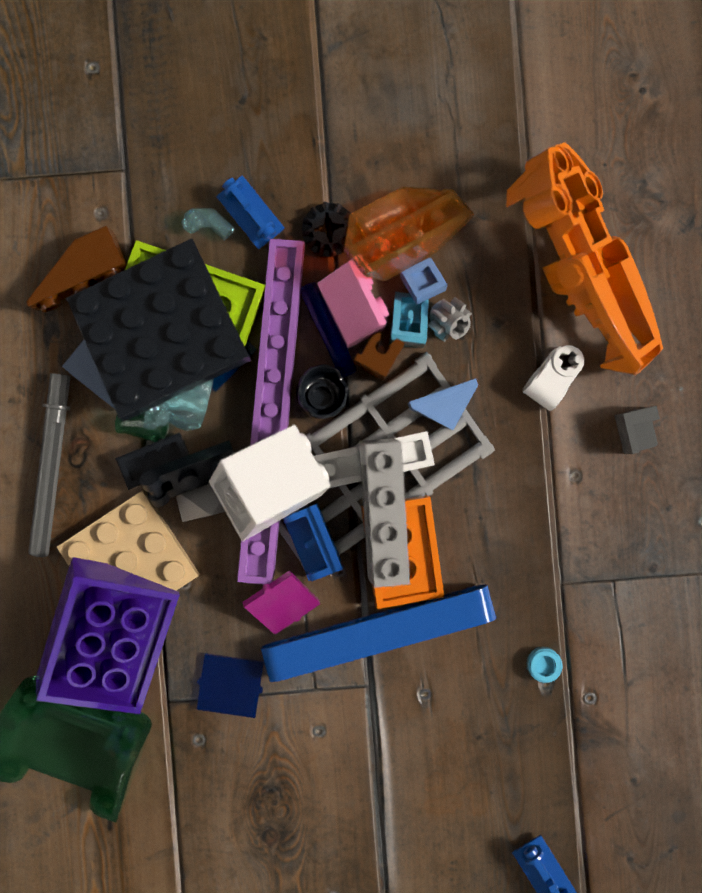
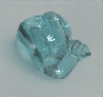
M213 379L178 394L170 400L146 411L144 428L148 430L156 429L158 426H166L168 422L176 428L185 431L201 428L207 410Z

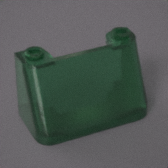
M36 676L27 677L20 683L0 712V781L5 783L20 781L27 774L28 770L32 769L92 791L89 800L90 810L95 815L116 823L122 812L152 727L151 719L142 712L134 714L37 701Z

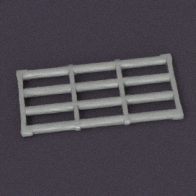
M425 352L414 360L415 363L368 396L366 394L361 396V400L319 430L313 434H306L305 436L311 445V451L313 450L316 455L324 454L319 445L368 411L380 428L364 440L396 438L394 436L396 433L422 415L408 408L386 424L375 408L378 404L428 370L440 385L439 388L430 394L450 388V385L436 367L437 365L433 361L432 356ZM466 408L454 430L442 426L429 435L431 450L466 426L472 431L478 443L426 479L423 478L418 469L410 470L419 484L405 493V499L424 495L431 496L433 490L477 459H484L495 451L493 444L484 436ZM362 482L351 490L346 485L338 486L344 495L321 510L327 523L352 506L363 521L361 506L357 502L363 498ZM280 520L279 532L301 562L289 531ZM363 523L334 542L339 555L365 538Z

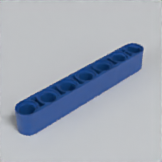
M476 585L444 594L443 598L411 603L266 644L260 649L269 681L278 682L494 621L496 614L488 585Z

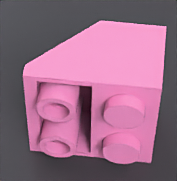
M356 259L347 262L317 283L318 289L347 348L377 333L383 332L386 320H388L387 316H389L382 298L378 297L375 299L371 292L373 289L372 284L374 283L365 265L359 267Z

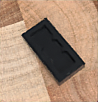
M177 433L115 459L126 486L130 490L141 485L140 476L147 470L190 454L182 434Z

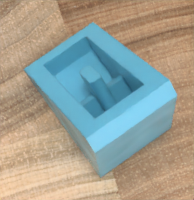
M395 292L389 345L397 338L403 341L406 347L423 348L427 341L429 299L416 305L409 293Z

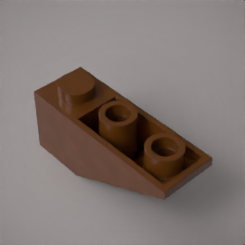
M104 226L75 239L26 301L28 307L37 311L42 310V312L52 311L62 305L60 301L124 271L127 260L114 232L107 226Z

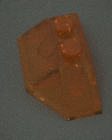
M401 187L349 214L344 251L365 277L387 281L437 253L473 218L474 213L453 189L439 191L430 188Z

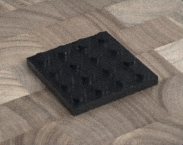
M193 238L66 298L118 418L122 422L251 361Z

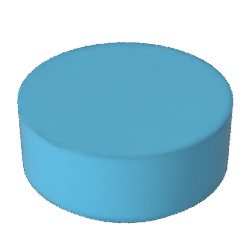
M538 647L527 658V669L532 677L539 682H552L562 672L563 664L560 656L549 647Z

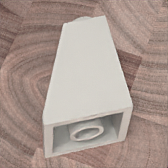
M295 425L221 460L209 480L212 489L242 542L319 498L330 487L326 469L322 464H317L311 453V445L308 438L303 433H300Z

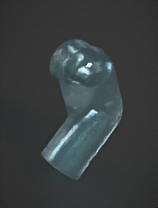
M191 208L184 214L185 218L182 220V226L187 232L195 233L200 228L209 227L222 240H226L235 229L212 208Z

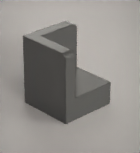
M657 406L644 407L614 415L624 454L639 453L640 450L658 445L652 422L660 419Z

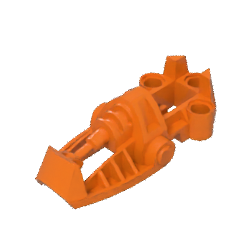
M566 142L556 144L526 162L525 172L507 190V207L526 199L523 203V212L528 223L536 229L546 227L560 259L542 267L552 291L556 294L568 295L567 305H575L576 309L573 313L575 317L584 314L594 329L599 328L607 340L608 346L606 348L605 362L600 364V367L606 370L637 375L663 350L649 297L627 244L619 237L610 236L601 216L604 207L600 200L603 195L600 180ZM631 333L638 339L640 343H635Z

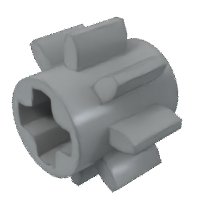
M456 297L450 303L442 299L431 308L429 313L431 322L428 324V327L434 331V335L444 342L449 336L456 340L463 337L469 330L471 324L469 317L472 313L466 309V304Z

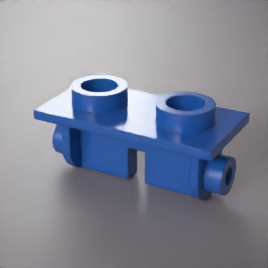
M243 175L236 181L234 178H230L222 185L224 190L216 196L258 250L285 229Z
M541 834L512 852L537 893H577Z

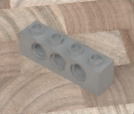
M394 438L359 441L368 579L375 588L410 584L402 442Z

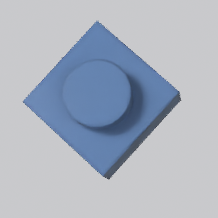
M431 257L401 271L400 278L416 305L445 292L447 289V283Z

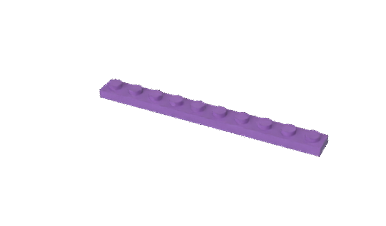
M270 239L250 446L288 428L305 251L304 241ZM279 521L243 542L241 540L237 582L270 584L274 581Z

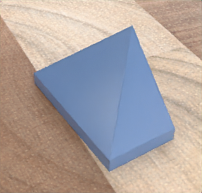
M473 379L408 402L409 409L454 430L478 387L477 380Z

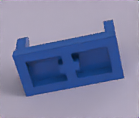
M318 503L283 518L308 581L311 580L312 582L343 570L344 565Z

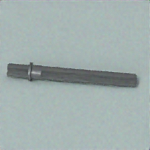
M50 373L47 403L42 404V407H46L28 551L34 557H47L49 555L66 412L71 408L67 406L71 377L68 375Z

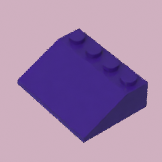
M72 557L36 675L37 701L140 714L180 596L179 592L107 563Z

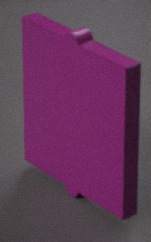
M290 570L270 584H264L262 586L263 589L242 602L244 608L273 634H277L293 622L300 621L302 616L321 604L319 599Z

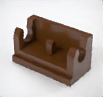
M377 333L371 337L361 355L357 354L354 366L383 382L405 343L396 338L389 346L387 353H384L385 348L383 346L376 350L381 337V333Z

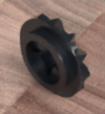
M325 201L320 205L312 207L306 217H304L302 225L303 239L309 249L320 256H338L347 251L352 245L356 236V223L351 212L340 203L335 204ZM326 216H329L332 225L341 227L339 230L334 231L332 243H329V238H327L325 232L314 231L324 227Z

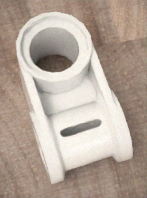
M570 345L553 349L542 365L530 377L522 392L547 410L552 411L561 402L569 386L582 370L584 365L582 352L577 347ZM569 354L568 362L571 366L561 368L563 362L559 357Z

